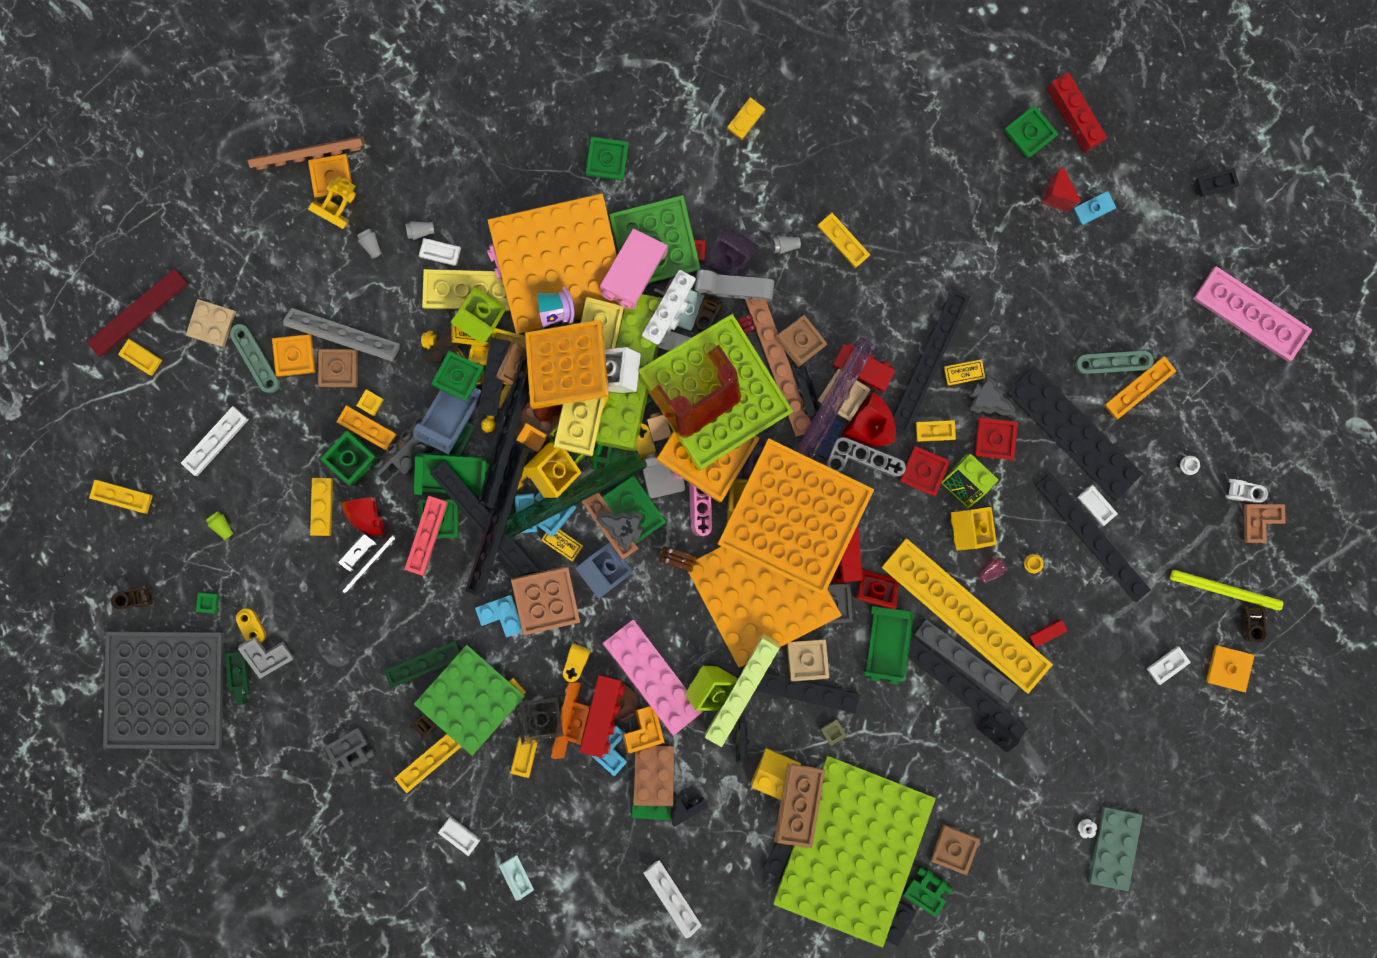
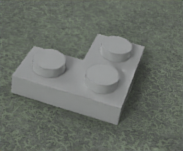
M256 636L238 646V650L259 679L294 658L284 642L266 651Z

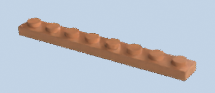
M744 299L748 311L753 317V324L757 327L756 332L774 381L793 410L787 416L795 437L814 431L808 415L803 410L804 402L798 392V386L784 348L775 338L778 332L767 302Z

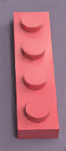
M428 496L404 570L422 576L425 575L448 505L447 501Z

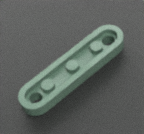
M242 324L233 326L230 331V337L260 389L267 393L276 392L280 387V380L276 377L272 366L251 330ZM241 332L245 334L243 338L239 336ZM272 380L273 386L269 387L268 382Z
M1148 351L1087 354L1080 356L1076 360L1075 368L1081 374L1143 371L1149 369L1153 365L1154 360ZM1140 358L1144 360L1143 365L1139 363ZM1082 362L1087 363V368L1082 367Z

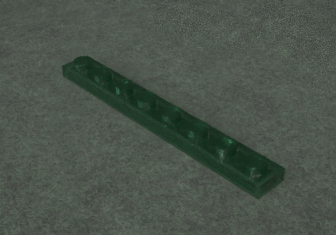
M635 451L569 485L558 498H544L509 516L504 529L506 537L510 539L645 469L646 467L639 452Z

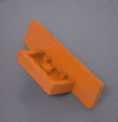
M569 682L565 690L566 696L561 707V717L556 728L555 742L552 745L551 758L553 759L564 758L568 741L579 745L582 744L591 706L578 702L582 685L579 682Z

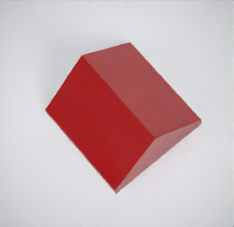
M1062 167L1049 179L1042 204L1068 212L1080 203L1081 200L1064 167Z
M862 569V580L858 582L854 598L896 609L899 582L893 577Z

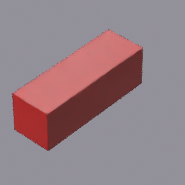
M1057 620L1028 635V638L1033 647H1038L1068 630L1062 620Z

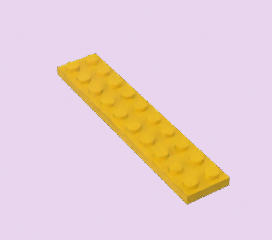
M907 538L904 539L881 566L884 571L1027 694L1052 667L1053 664Z

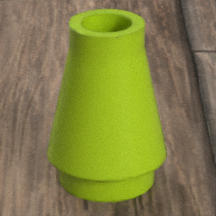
M219 511L206 520L207 526L224 540L234 534L225 516L221 515Z

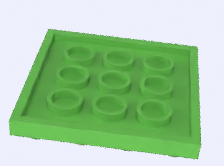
M683 195L610 214L618 253L633 229L668 245L667 255L664 259H661L648 284L674 278L679 270L687 274L701 270Z
M466 645L414 705L473 756L525 696Z

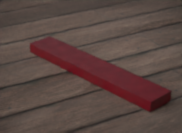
M174 268L86 343L98 357L104 356L189 283Z

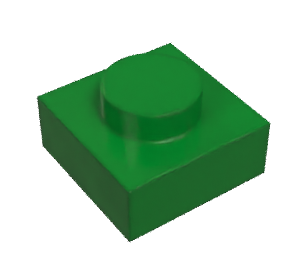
M199 592L197 595L196 612L218 613L219 594Z

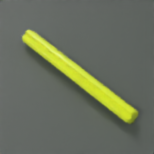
M1172 570L1170 579L1274 610L1280 611L1283 607V601L1177 570Z

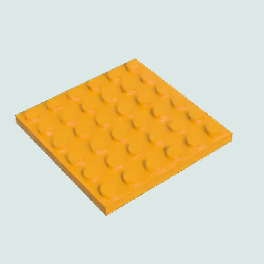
M603 193L488 219L516 334L541 328L538 292L558 293L563 291L562 287H567L573 299L574 317L577 320L582 317L586 297L620 305L615 300L611 301L604 298L600 290V285L617 258Z
M768 438L718 545L824 595L874 489Z
M722 546L698 558L694 562L693 571L688 572L739 668L746 665L762 634L779 642L781 647L842 616L828 588L825 594L821 595Z

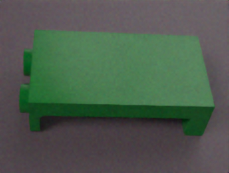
M417 452L415 456L414 494L422 495L423 492L446 493L430 475V472L443 461L448 463L474 495L481 494L490 464L487 463V457Z
M872 606L871 614H874L867 670L864 671V676H869V680L880 681L882 678L888 679V683L899 684L900 681L902 682L906 679L914 611Z

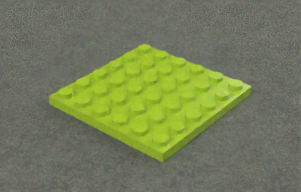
M733 314L638 370V375L698 471L793 412Z

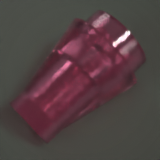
M998 557L996 560L993 559L978 575L986 584L988 581L1004 575L1008 568Z

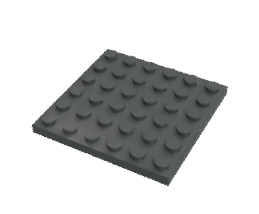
M106 632L103 748H222L224 632Z

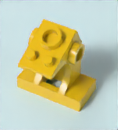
M340 176L335 181L331 179L326 188L329 193L324 203L321 204L313 201L308 210L344 229L349 219L341 214L347 203L353 201L356 195L353 191L356 186ZM334 193L344 198L340 206L331 201Z

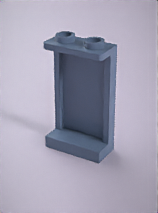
M475 386L467 402L440 390L421 423H417L415 426L414 438L449 454L478 405L481 390Z

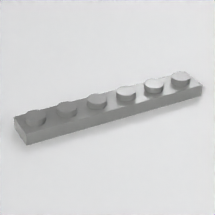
M294 308L290 309L283 320L284 326L389 361H393L400 349L399 343Z

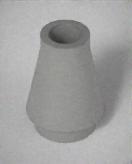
M410 221V223L405 224L408 239L413 238L415 240L434 233L433 222Z
M368 229L357 235L358 242L372 259L382 254L375 232L372 233L371 229Z
M777 235L771 241L773 253L782 254L801 247L799 237Z

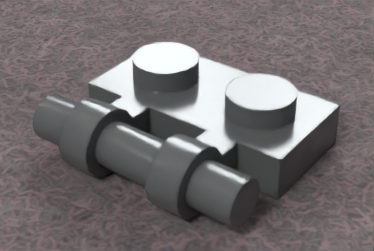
M360 727L324 747L333 764L341 760L343 766L338 768L341 775L346 772H352L356 766L361 763H367L371 757L376 755L372 748L364 751L363 747L369 744ZM356 751L358 757L349 760L348 755Z

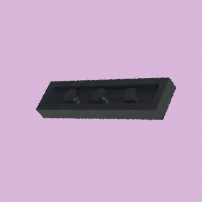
M491 338L478 414L498 417L504 381L495 376L510 347L511 341Z

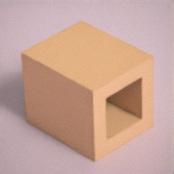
M661 412L650 415V419H647L653 442L669 439L671 432L665 416Z

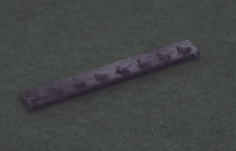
M860 337L854 345L852 352L845 361L843 368L835 379L812 423L797 446L796 452L810 459L813 458L875 348V345L865 338Z

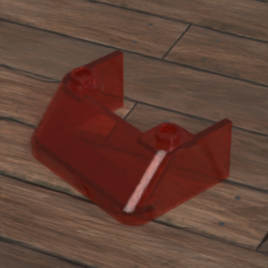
M720 345L713 348L708 353V356L718 369L717 376L722 386L696 404L692 405L684 396H678L670 400L660 384L649 392L677 435L682 438L690 437L741 400L742 395L737 371Z

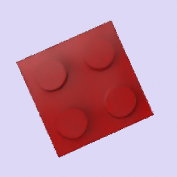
M978 418L974 456L1014 460L1018 422Z
M914 446L907 461L906 470L899 482L929 495L936 496L950 461Z

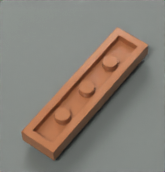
M595 486L579 496L581 502L622 560L638 549L633 541L629 545L628 550L618 546V541L611 537L610 531L603 528L596 520L599 513L613 514V512Z

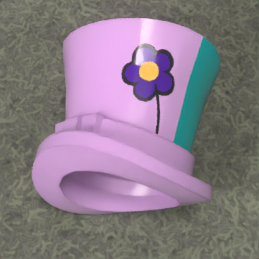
M562 287L563 291L558 293L538 292V306L543 327L562 320L572 324L574 306L571 293L567 287Z

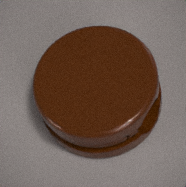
M663 546L662 557H659L658 561L677 569L692 572L697 557Z

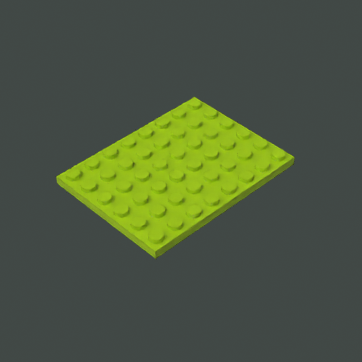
M827 756L822 768L825 769L812 848L793 847L773 905L883 948L936 798Z

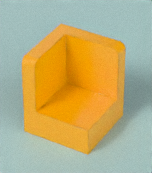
M526 423L516 440L539 452L548 436Z

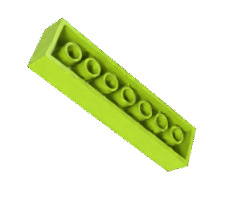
M641 294L637 301L635 310L631 308L624 309L616 348L627 347L641 354L639 369L656 359L659 345L643 338L642 334L663 299ZM639 375L637 392L618 393L609 391V397L601 413L596 437L598 445L636 452L649 393Z

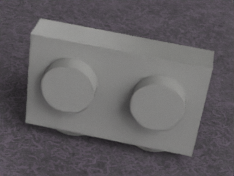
M657 453L647 455L646 459L640 462L649 498L661 497L685 490L684 480L674 478L671 475L670 469L656 461Z

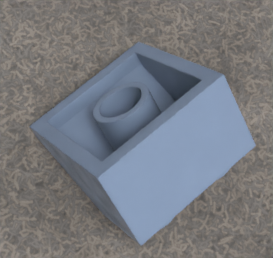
M610 542L575 568L598 599L633 573L632 569L624 559H621Z

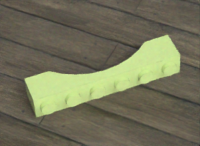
M762 634L733 689L709 725L705 735L706 739L720 747L723 746L780 649L779 642Z

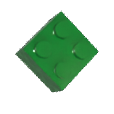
M346 431L320 460L346 484L355 486L369 471L373 462L379 456L355 434Z

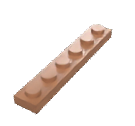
M363 136L253 157L248 160L250 168L256 167V170L268 168V164L274 163L275 166L287 164L286 161L293 160L294 163L304 161L305 157L308 156L317 159L324 157V153L331 152V155L343 153L342 150L349 149L350 152L357 151L365 144Z

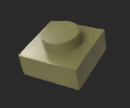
M837 718L820 728L830 746L847 737Z

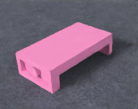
M633 229L600 285L602 296L608 300L619 302L626 309L631 308L635 310L637 301L658 264L667 255L668 245Z

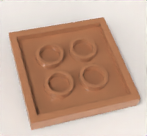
M568 566L511 578L523 636L580 623Z

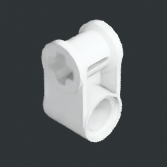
M1229 479L1231 484L1229 494L1226 495L1227 499L1250 503L1263 502L1267 499L1268 491L1264 486L1247 483L1242 480ZM1255 489L1259 493L1257 499L1253 497V491Z

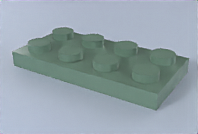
M1105 806L1102 807L1089 876L1090 884L1129 891L1142 814Z

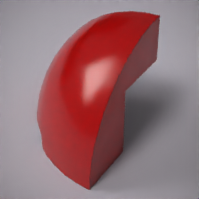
M875 392L871 394L860 405V410L856 416L847 423L842 436L866 446H884L895 442L896 427L894 418L883 399Z
M375 497L341 503L345 517L356 529L369 535H385L383 518L378 517Z

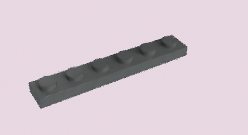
M924 619L914 632L915 636L1006 703H1009L1019 687L928 620Z

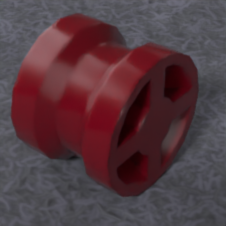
M752 315L737 319L745 335L757 330L756 325L752 322Z

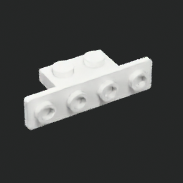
M681 270L678 271L643 332V338L659 345L666 333L669 334L671 329H676L680 313L684 314L689 305L687 303V295L696 281L695 277Z

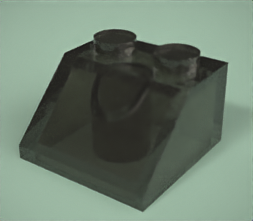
M558 697L520 702L516 706L521 745L539 743L564 736Z

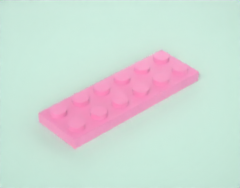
M1217 266L1212 269L1193 300L1287 362H1291L1312 331L1311 328Z
M634 620L630 621L602 643L672 736L703 712L694 709L685 695L687 689Z

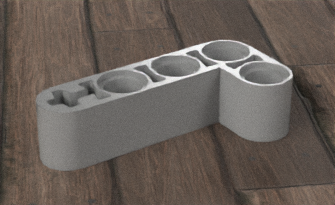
M697 270L695 290L700 294L714 297L771 301L775 281L767 278L717 275L709 270Z
M840 438L834 442L826 461V466L832 469L831 461L833 459L838 460L840 467L838 470H835L837 472H841L844 469L847 459L891 477L901 476L906 470L905 463L902 460L848 438ZM841 441L847 445L845 452L839 451L837 447ZM857 449H862L865 452L863 459L856 457ZM875 456L882 458L881 466L874 464L873 459ZM887 463L889 465L898 464L897 467L900 469V471H896L894 473V469L892 467H886Z

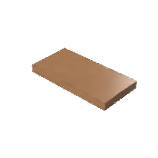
M787 763L774 842L812 848L825 769Z

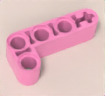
M671 471V475L674 478L683 479L682 477ZM689 483L691 531L696 536H706L712 530L711 497L704 492L699 494L696 487ZM699 503L704 505L703 513H699L697 510ZM705 516V519H697V517ZM704 525L705 528L700 530L698 526Z

